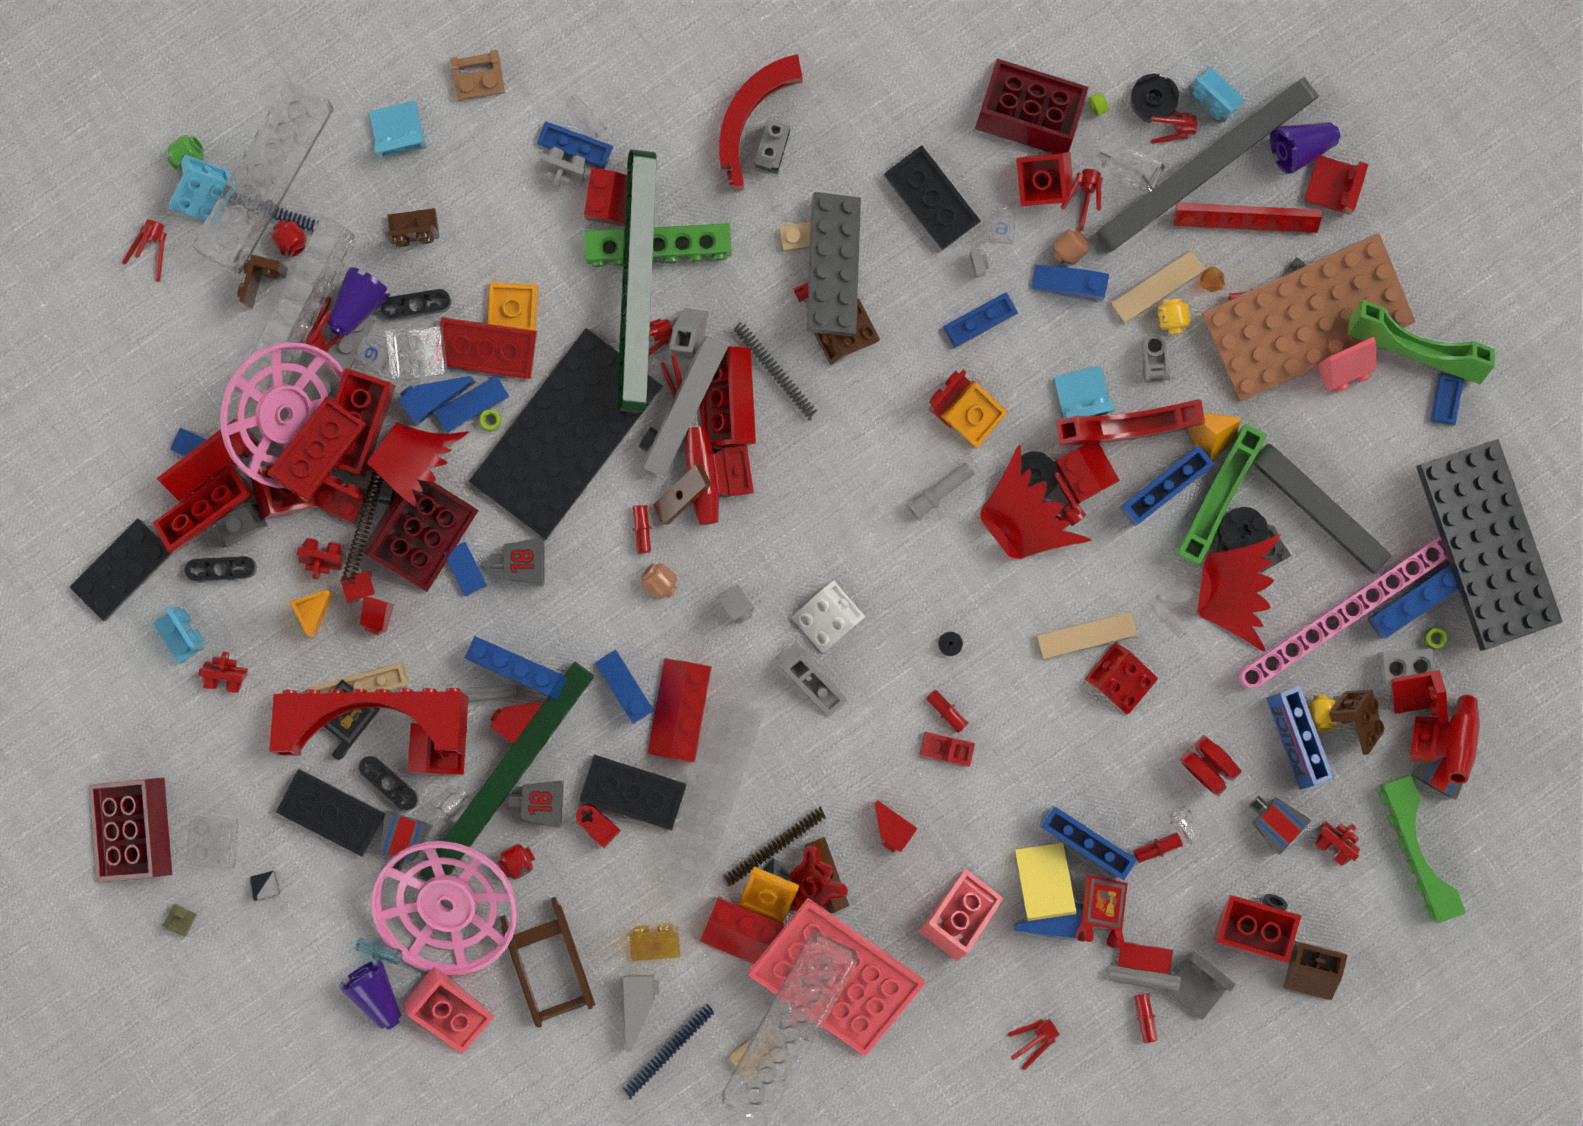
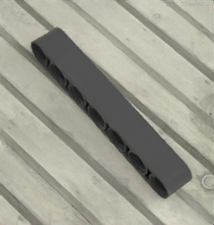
M1267 443L1252 462L1253 465L1368 571L1376 574L1392 557L1385 547L1273 445Z

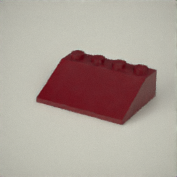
M997 58L975 129L1049 153L1069 152L1088 86Z
M417 480L423 492L412 489L417 504L416 507L408 503L397 493L362 549L364 550L363 553L428 592L447 562L448 557L479 510L433 481Z
M165 778L89 785L97 882L172 875Z

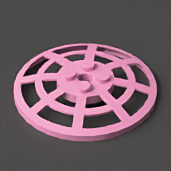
M297 342L273 344L251 355L232 376L225 390L221 405V433L231 459L248 477L264 485L285 488L274 479L261 476L257 472L262 460L274 464L279 458L266 454L271 441L283 443L285 450L325 397L334 402L335 396L329 397L323 382L315 373L325 363L333 371L340 384L344 369L325 351ZM297 349L311 353L316 357L306 368L294 363H281V350ZM271 352V366L258 372L249 383L241 377L246 368L256 359ZM283 370L302 374L294 386L283 384L282 382ZM272 373L273 387L261 393L255 388V385L262 378ZM309 380L317 388L321 399L310 401L307 394L302 391ZM237 386L243 391L238 404L237 422L227 425L229 401L234 387ZM248 396L258 402L255 416L244 419L245 405ZM286 407L289 412L288 417L285 420H281L280 412ZM258 426L263 434L258 447L250 440L246 431L247 428ZM240 432L244 444L254 454L249 468L235 454L229 435Z
M444 841L424 842L400 851L382 868L372 892L371 909L373 921L385 944L406 963L430 972L435 967L445 975H462L488 966L507 949L517 925V900L512 885L504 872L484 854L458 843ZM435 848L457 850L473 856V859L468 864L454 858H439ZM424 849L427 854V860L414 865L406 873L392 868L399 860L414 851ZM482 862L500 878L507 892H494L488 879L477 870ZM442 864L454 865L464 870L458 878L445 875ZM432 866L435 877L427 882L414 877V874L418 871ZM472 875L477 877L487 892L474 893L467 884ZM386 876L400 881L396 892V906L382 910L381 891ZM407 884L420 890L416 902L404 904V892ZM447 899L452 902L453 906L447 908L441 904V900ZM478 902H490V914L487 921L475 913ZM497 902L511 903V920L505 936L493 927L497 916ZM419 912L421 918L426 923L422 931L414 925L408 913ZM396 916L400 917L406 929L416 937L410 949H407L395 938L386 924V919ZM470 922L481 929L475 935L462 939L460 929L467 926ZM434 929L451 932L452 941L439 940L430 935ZM486 935L498 943L485 956L473 961H466L464 948L478 943ZM425 943L440 949H454L456 963L448 964L431 961L419 956L418 953Z

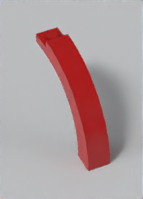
M798 54L774 61L756 72L743 84L729 104L721 126L719 157L721 170L731 168L730 171H726L729 185H734L735 191L744 190L739 162V145L744 126L754 109L769 95L784 87L803 82Z
M1199 399L1138 412L1106 416H1074L1056 421L1060 445L1098 444L1137 439L1206 424L1202 400Z

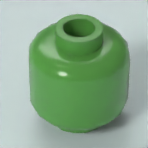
M183 135L168 146L169 157H167V160L173 168L182 170L181 160L184 154L203 160L204 147L196 137Z

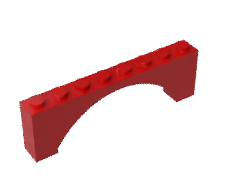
M401 688L399 692H390L388 689H376L375 692L353 689L352 693H344L343 690L330 689L329 693H320L319 690L312 689L306 690L305 693H297L295 690H283L282 694L273 695L269 751L277 756H301V750L306 743L330 721L354 710L376 707L396 710L413 718L427 732L434 743V750L441 755H465L468 696L459 688H446V691L439 692L434 688H423L422 692H414L413 689Z

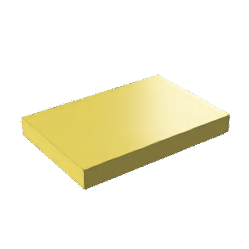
M1056 843L1016 849L1015 855L1027 921L1076 914L1064 844Z

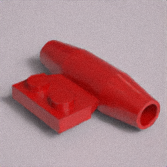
M705 426L688 428L685 443L687 472L695 465L702 464L712 484L693 502L699 525L719 523V493L729 497L754 493L747 445L728 447L714 454Z
M1471 695L1460 696L1448 724L1439 725L1437 717H1416L1410 753L1411 761H1436L1446 756L1449 781L1454 784L1466 783L1477 754L1480 730L1477 698Z

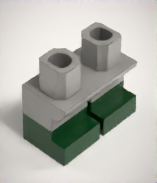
M767 119L755 159V168L776 174L779 173L791 131L789 125Z

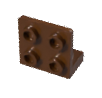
M435 208L387 214L389 231H386L385 235L391 244H396V247L410 246V242L420 241V244L433 243L434 239L440 238Z
M251 254L250 260L247 259L244 265L243 272L246 274L244 283H240L237 297H240L239 302L253 309L262 274L265 277L278 280L279 276L286 278L288 268L280 261Z
M858 298L856 335L854 337L814 332L830 366L838 363L849 354L880 341L872 322Z
M1373 690L1345 691L1329 713L1331 722L1347 724L1355 721L1363 755H1369L1384 733V724L1378 714L1379 704L1377 699L1374 698Z

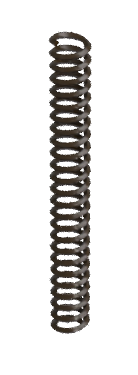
M375 470L372 472L373 476L370 477L368 494L365 495L364 507L361 508L363 512L360 513V521L357 522L356 534L353 536L355 539L352 540L353 544H351L352 548L349 549L348 562L345 563L347 566L344 567L346 571L343 572L344 575L342 576L344 581L351 584L355 582L349 581L344 577L356 579L355 576L347 575L346 573L357 575V572L350 571L347 568L359 569L358 567L350 566L349 563L357 566L360 564L349 559L361 561L360 558L353 557L351 554L363 556L361 553L353 552L352 550L364 552L363 549L356 548L353 545L364 548V544L356 543L355 541L366 543V540L359 539L356 536L368 538V536L357 532L369 534V531L359 529L358 527L371 529L369 526L360 523L372 524L361 518L373 520L372 517L364 516L363 513L374 516V513L364 509L376 511L375 508L365 505L377 506L375 503L367 502L366 500L378 502L377 499L369 498L368 495L379 498V495L369 491L380 493V490L372 489L371 486L381 489L380 485L371 482L382 484V481L373 479L374 477L383 480L381 476L374 474L377 473Z
M819 806V810L815 809V813L811 812L812 817L807 815L808 820L803 817L804 823L799 820L801 827L795 823L796 828L791 826L792 831L787 829L788 834L783 832L785 838L779 835L781 841L775 838L776 842L772 840V845L770 843L767 844L769 849L764 846L765 852L760 849L761 855L756 852L755 854L758 859L755 855H752L753 860L748 857L749 863L744 860L745 866L740 863L741 869L736 866L738 873L732 869L734 876L731 872H728L729 877L724 875L728 885H735V881L739 882L738 877L743 879L742 875L747 876V873H751L754 866L758 868V863L760 865L763 864L762 860L766 862V858L770 859V855L774 856V852L778 853V849L782 851V846L786 848V843L790 845V841L794 842V838L798 839V835L802 836L801 831L806 834L805 828L810 831V827L814 828V824L818 825L817 820L822 822L821 817L826 819L822 807Z

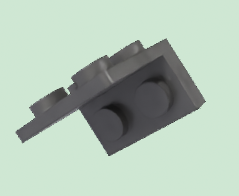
M1193 951L1175 974L1181 977L1180 989H1165V991L1200 1019H1204L1225 991L1231 992L1236 983Z

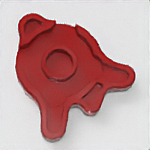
M809 846L805 849L802 863L790 873L789 879H791V882L799 885L790 906L791 910H798L807 898L824 908L830 903L832 898H842L848 894L845 884L831 881L830 875L833 873V868L831 865L820 860L819 851L815 846Z

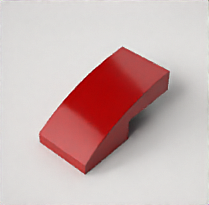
M924 732L919 755L970 767L975 743Z
M1124 942V946L1120 948L1118 966L1170 974L1173 950Z

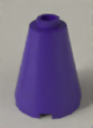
M1331 122L1279 126L1270 134V146L1272 154L1277 153L1279 158L1278 161H1275L1282 172L1290 174L1298 171L1338 145L1341 134L1339 128Z
M350 267L346 272L328 320L330 331L340 337L342 335L348 336L390 296V293H385L387 290L386 286L367 272L364 276L357 273L359 269L355 267Z
M376 959L377 964L374 965L370 961L357 968L348 975L350 980L346 984L342 980L339 987L380 1029L386 1028L389 1030L400 1022L398 1019L401 1017V1013L384 964L380 959Z

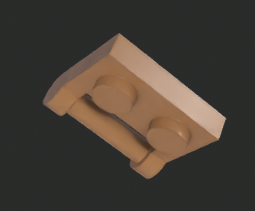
M491 50L488 54L459 59L457 56L450 58L458 101L505 93L498 50ZM487 63L493 64V69L467 74H461L460 68Z

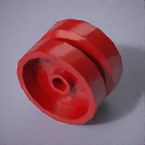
M1202 735L1194 743L1196 751L1202 758L1192 751H1187L1179 761L1203 786L1219 797L1227 788L1225 781L1219 776V773L1227 780L1234 781L1242 771L1220 746L1205 735Z

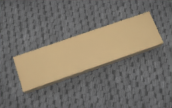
M1191 250L1113 301L1111 306L1125 324L1204 272L1205 269Z
M1128 612L1037 635L1042 659L1136 636L1137 632L1132 613Z
M403 662L342 678L354 689H364L367 692H375L376 689H388L391 691L409 686ZM342 679L309 687L308 689L319 690L320 693H329V690L335 689Z

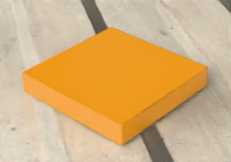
M489 283L487 323L536 330L538 285Z
M972 380L941 417L977 449L1008 412L976 381Z
M754 866L738 905L783 923L799 885Z

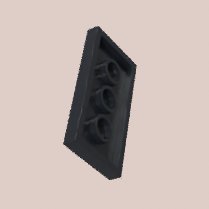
M923 145L884 173V177L941 251L945 250L981 222Z
M137 518L69 588L103 621H107L172 554L168 552L163 541L141 519Z
M594 754L579 801L672 831L687 784Z
M301 769L297 770L276 813L361 857L366 853L386 814Z

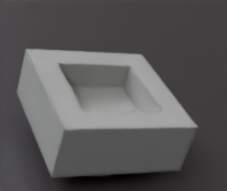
M980 249L971 251L969 256L975 278L985 276L986 269L989 268L986 254L982 255Z

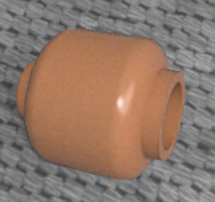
M1067 229L1053 242V247L1056 250L1053 255L1061 264L1067 262L1070 265H1075L1088 253L1087 244H1089V241L1077 229L1074 231Z
M652 563L641 575V579H643L642 587L655 599H661L664 596L669 598L677 589L675 586L677 581L676 574L663 563L656 565Z

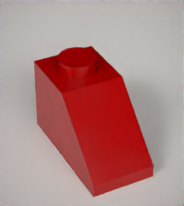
M364 596L359 625L366 626L365 631L379 635L380 631L386 632L394 604Z
M538 701L507 706L502 710L498 708L490 718L493 722L490 727L514 744L543 703Z
M876 800L874 804L880 838L884 840L882 845L893 853L896 849L902 852L918 828L879 800Z

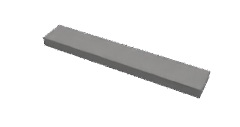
M706 335L704 336L642 464L644 469L665 477L728 348L727 345Z

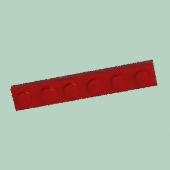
M1176 202L1173 226L1318 233L1322 211L1317 209Z

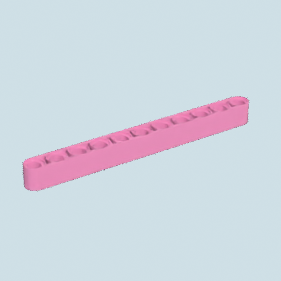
M1440 535L1244 667L1238 675L1239 683L1245 688H1256L1446 560L1448 557ZM1428 549H1433L1436 553V558L1433 562L1429 561L1426 557ZM1408 562L1416 566L1414 575H1410L1406 571ZM1388 576H1393L1396 580V586L1393 589L1386 585ZM1369 589L1376 593V599L1373 603L1366 599V592ZM1348 603H1353L1356 607L1354 616H1350L1346 612V605ZM1329 616L1336 620V627L1333 630L1326 626V619ZM1308 630L1316 633L1314 643H1309L1305 638ZM1289 643L1296 647V654L1293 657L1288 656L1285 652V648ZM1268 657L1276 660V668L1272 671L1268 670L1265 666V661ZM1250 670L1256 674V681L1253 684H1249L1245 680V675Z

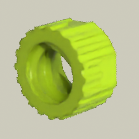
M1100 92L1088 98L1090 107L1097 117L1109 111L1108 103Z
M487 409L480 415V424L487 431H494L501 425L502 417L497 411ZM494 415L496 423L487 425L485 422L486 417Z
M1439 628L1427 630L1424 636V643L1431 649H1440L1444 647L1447 641V634ZM1433 633H1437L1440 636L1438 644L1431 642V635Z

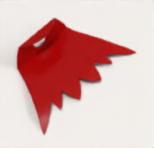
M396 422L367 461L364 471L375 470L403 499L416 507L417 504L412 489L423 492L417 480L436 481L434 474L427 467L434 468L448 464L447 461L436 454L451 452V449L443 446L460 440L469 431L432 433Z
M1019 444L1002 478L981 509V521L1009 557L1023 559L1047 550L1092 541L1088 537L1063 531V529L1071 524L1070 522L1063 520L1053 521L1062 509L1063 504L1059 502L1042 503L1047 488L1046 482L1028 487L1031 470L1029 469L1021 475V447Z
M1281 534L1250 546L1209 553L1202 570L1198 615L1232 632L1266 652L1265 647L1253 626L1263 627L1264 625L1253 612L1266 611L1271 608L1267 600L1257 592L1272 585L1274 579L1260 574L1258 571L1265 569L1272 563V560L1262 559V557L1273 548Z

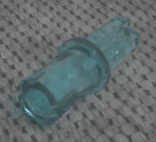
M359 938L355 945L357 951L372 955L374 960L381 959L397 965L402 959L401 949L387 946L382 941L375 943Z

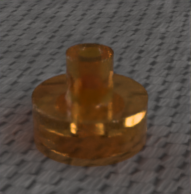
M1214 266L1207 268L1200 277V286L1208 292H1215L1218 289L1222 290L1225 287L1224 273Z

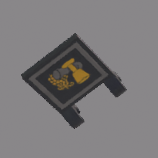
M343 679L335 687V689L343 690L344 693H352L354 689ZM373 707L354 710L335 718L324 726L342 741L332 753L335 759L341 760L344 758L354 742L380 711V708Z

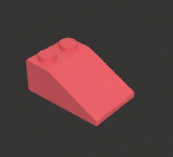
M1374 337L1334 354L1318 364L1317 369L1328 392L1334 389L1336 393L1350 387L1348 383L1357 379L1358 383L1372 377L1370 373L1377 369L1376 340Z
M964 869L930 913L918 932L955 961H958L968 954L1004 898L967 869Z
M435 967L430 970L402 1003L410 1018L462 1054L494 1018L493 1014L462 987Z

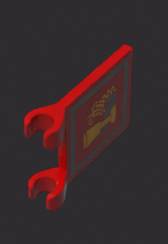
M1087 875L1082 919L1076 933L1078 941L1092 942L1094 938L1092 926L1111 930L1106 941L1108 947L1122 948L1124 946L1122 927L1128 883Z

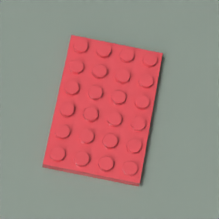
M807 898L748 971V976L864 1056L870 1052L926 984L925 979L809 898Z

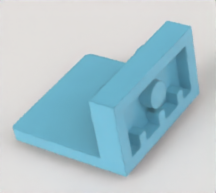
M1211 67L1201 77L1198 76L1190 88L1192 97L1197 102L1207 105L1210 108V114L1215 119H1221L1224 122L1245 101Z
M415 101L369 112L376 141L374 147L380 159L427 147Z
M184 154L181 160L184 175L168 206L172 210L212 223L233 185L229 170Z
M1100 366L1054 378L1064 419L1074 416H1101L1112 413L1115 410L1113 400H1109Z
M168 606L165 608L168 614L153 624L178 664H181L205 649L202 644L204 638L197 629L193 630L189 624L192 620L185 609L181 610L179 607Z

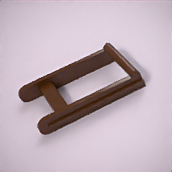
M556 896L551 898V902L557 919L514 934L508 945L529 1010L537 1028L542 1027V1023L546 1019L585 1005L590 1010L596 1005L562 906L559 905ZM506 915L500 916L501 928L505 936L509 922ZM562 933L584 996L539 1012L518 949Z

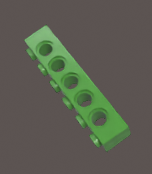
M730 223L654 227L653 243L661 240L665 243V248L659 252L653 250L652 264L655 263L654 260H664V263H677L679 259L688 258L689 262L703 261V257H712V260H726L727 256H732ZM624 229L585 231L586 261L588 264H592V267H605L606 263L616 262L617 266H623ZM710 238L714 243L711 248L704 249L700 246L701 240ZM680 239H686L689 241V247L685 250H679L676 247V243ZM608 243L617 245V250L613 254L604 252V247Z

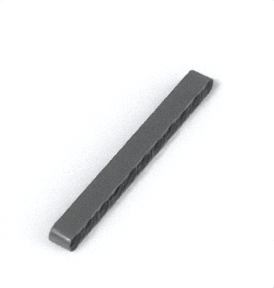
M1305 77L1301 78L1096 232V235L1111 253L1173 207L1176 202L1181 201L1268 136L1273 130H1276L1275 128L1284 124L1312 103L1319 95Z

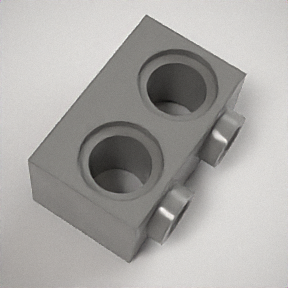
M1432 649L1379 653L1381 682L1388 681V685L1391 686V679L1418 674L1414 670V663L1417 660L1424 664L1422 673L1434 671ZM1392 662H1396L1400 667V671L1396 676L1392 675L1389 670Z

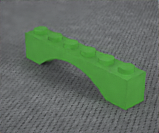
M1363 299L1349 318V336L1362 341L1374 337L1376 346L1480 385L1495 366V349L1474 341L1445 343L1419 337L1398 325L1384 307Z
M1247 424L1241 426L1176 551V556L1195 566L1201 564L1218 526L1241 481L1257 456L1267 436L1266 434Z
M1404 775L1379 785L1381 789L1378 792L1383 805L1388 806L1390 814H1388L1389 822L1398 831L1399 837H1397V842L1400 849L1406 851L1408 856L1406 864L1410 873H1414L1418 882L1415 883V887L1420 897L1424 896L1427 904L1424 906L1428 918L1430 920L1433 919L1436 923H1441L1466 913L1458 890L1445 883L1434 873L1420 851L1415 825L1420 796L1412 776Z

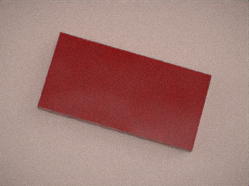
M441 317L435 365L531 379L537 331Z
M325 397L269 469L267 475L308 503L365 429L366 424L328 397Z

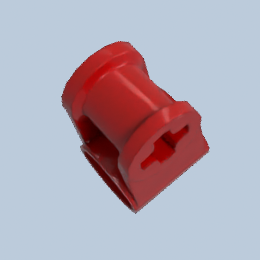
M582 805L576 813L577 822L604 849L621 832L610 819L592 805ZM592 810L591 816L593 820L591 822L589 820L582 821L583 814L581 811L587 812Z

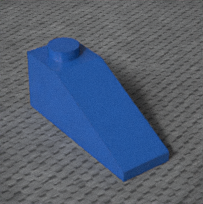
M1036 264L1031 289L1102 302L1106 295L1109 274L1086 269Z
M471 376L421 384L414 388L409 386L400 393L402 397L398 401L414 423L419 425L433 415L436 410L448 404L476 382Z
M616 649L595 662L633 724L655 711Z
M1075 903L1076 914L1033 921L1025 920L1014 924L1013 929L1020 932L1076 938L1077 930L1081 924L1083 903Z

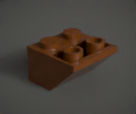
M1295 940L1283 988L1332 1000L1342 980L1348 955Z

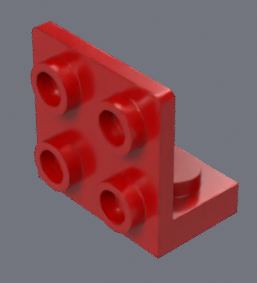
M1319 156L1316 158L1304 201L1350 215L1355 211L1369 164L1359 161L1354 166L1328 157Z
M964 369L960 373L955 370L946 380L945 385L947 387L944 391L939 388L929 401L931 404L929 411L949 429L952 426L941 416L971 382L965 377L967 372Z
M329 474L313 495L315 505L355 524L362 511L361 508L364 507L363 503H365L364 499L366 497L362 496L363 491L348 483L343 487L340 485L342 480Z
M1115 642L1086 676L1085 680L1101 691L1121 711L1128 715L1156 683L1158 677L1133 653Z
M1440 670L1391 679L1395 714L1430 708L1431 715L1437 717L1439 725L1449 723L1447 693Z

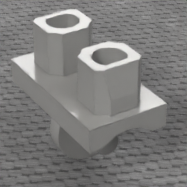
M552 147L548 155H543L541 171L547 173L546 178L554 180L553 188L558 189L561 183L567 186L571 182L582 185L585 158L575 155L570 163L563 161L564 152L556 147Z

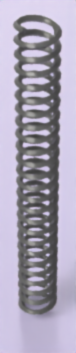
M740 322L734 328V332H737V336H740V339H744L743 343H747L746 347L750 346L751 350H753L752 354H756L755 358H759L758 361L760 362L762 361L761 365H765V369H768V373L774 376L777 384H780V387H784L783 391H787L786 395L790 394L789 398H793L792 402H796L795 406H799L798 409H802V413H805V417H808V421H811V417L817 412V409L810 412L814 408L813 405L806 409L811 402L805 404L808 398L801 401L805 394L797 398L802 393V391L794 394L799 387L790 391L796 383L791 386L789 384L793 380L785 383L789 379V376L782 379L786 372L778 376L783 369L775 373L780 365L773 368L777 361L769 365L774 360L772 357L766 361L771 354L762 358L768 350L760 354L765 346L759 350L757 349L762 343L753 347L759 339L750 343L756 335L747 340L752 332L745 335L749 328L741 332L746 327V324L737 329L741 325Z

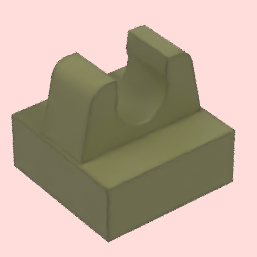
M175 903L163 927L185 937L197 914Z

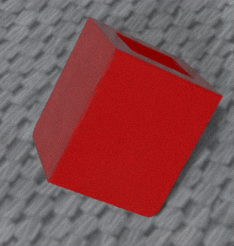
M371 571L352 575L356 579L345 577V579L355 582L354 584L340 579L347 603H354L360 601L364 596L375 594L371 580Z

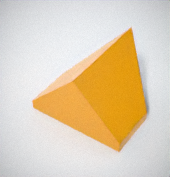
M1204 413L1206 424L1188 427V433L1195 446L1198 447L1200 445L1212 462H1214L1235 439L1240 424V417Z
M324 590L290 602L306 635L316 636L334 594L333 592Z

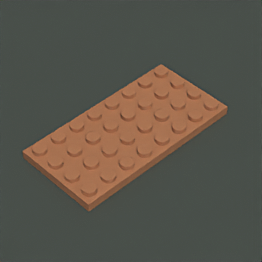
M1376 233L1202 312L1231 385L1240 402L1312 370L1328 357L1363 342L1348 335L1349 318L1362 299L1384 307L1390 317L1403 328L1416 322L1380 233Z

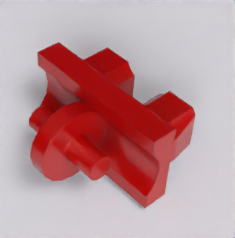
M306 538L302 548L298 547L296 553L299 556L298 562L305 564V570L313 572V579L318 580L321 573L329 574L330 569L342 571L341 544L330 542L326 552L318 551L319 541Z
M223 651L221 658L212 657V663H204L203 668L199 669V676L203 677L204 688L216 689L219 680H226V691L238 693L244 679L248 675V668L236 667L237 660L229 659V652Z
M1326 821L1321 826V832L1315 844L1324 851L1332 843L1339 849L1333 855V859L1338 864L1343 866L1351 859L1355 861L1359 857L1360 848L1355 845L1359 838L1353 833L1356 829L1354 824H1350L1346 828L1343 824L1339 823L1334 828Z

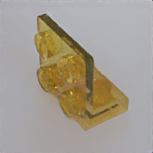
M673 923L659 924L657 929H649V925L634 926L633 931L627 934L628 939H630L632 961L681 957L679 927L673 928Z

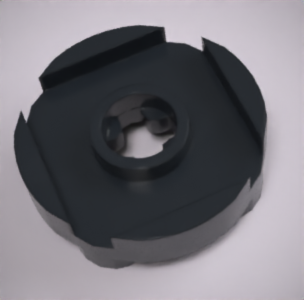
M1155 73L1142 76L1137 80L1132 89L1130 99L1132 109L1147 123L1153 122L1151 120L1152 117L1169 118L1177 110L1179 90L1174 81L1168 77L1166 79L1161 77L1160 74ZM1151 93H1154L1156 96H1161L1158 102H1153L1149 100L1151 98Z
M1032 451L1025 453L1021 456V475L1029 469L1031 472L1032 469H1036L1037 473H1041V478L1037 479V483H1033L1032 479H1030L1028 487L1046 482L1047 488L1044 496L1046 498L1054 491L1058 484V480L1055 477V473H1059L1058 467L1050 457L1042 452Z
M1249 507L1233 509L1222 518L1219 524V538L1227 551L1267 540L1268 537L1267 521L1255 509ZM1243 525H1246L1250 534L1241 538L1237 528H1242Z

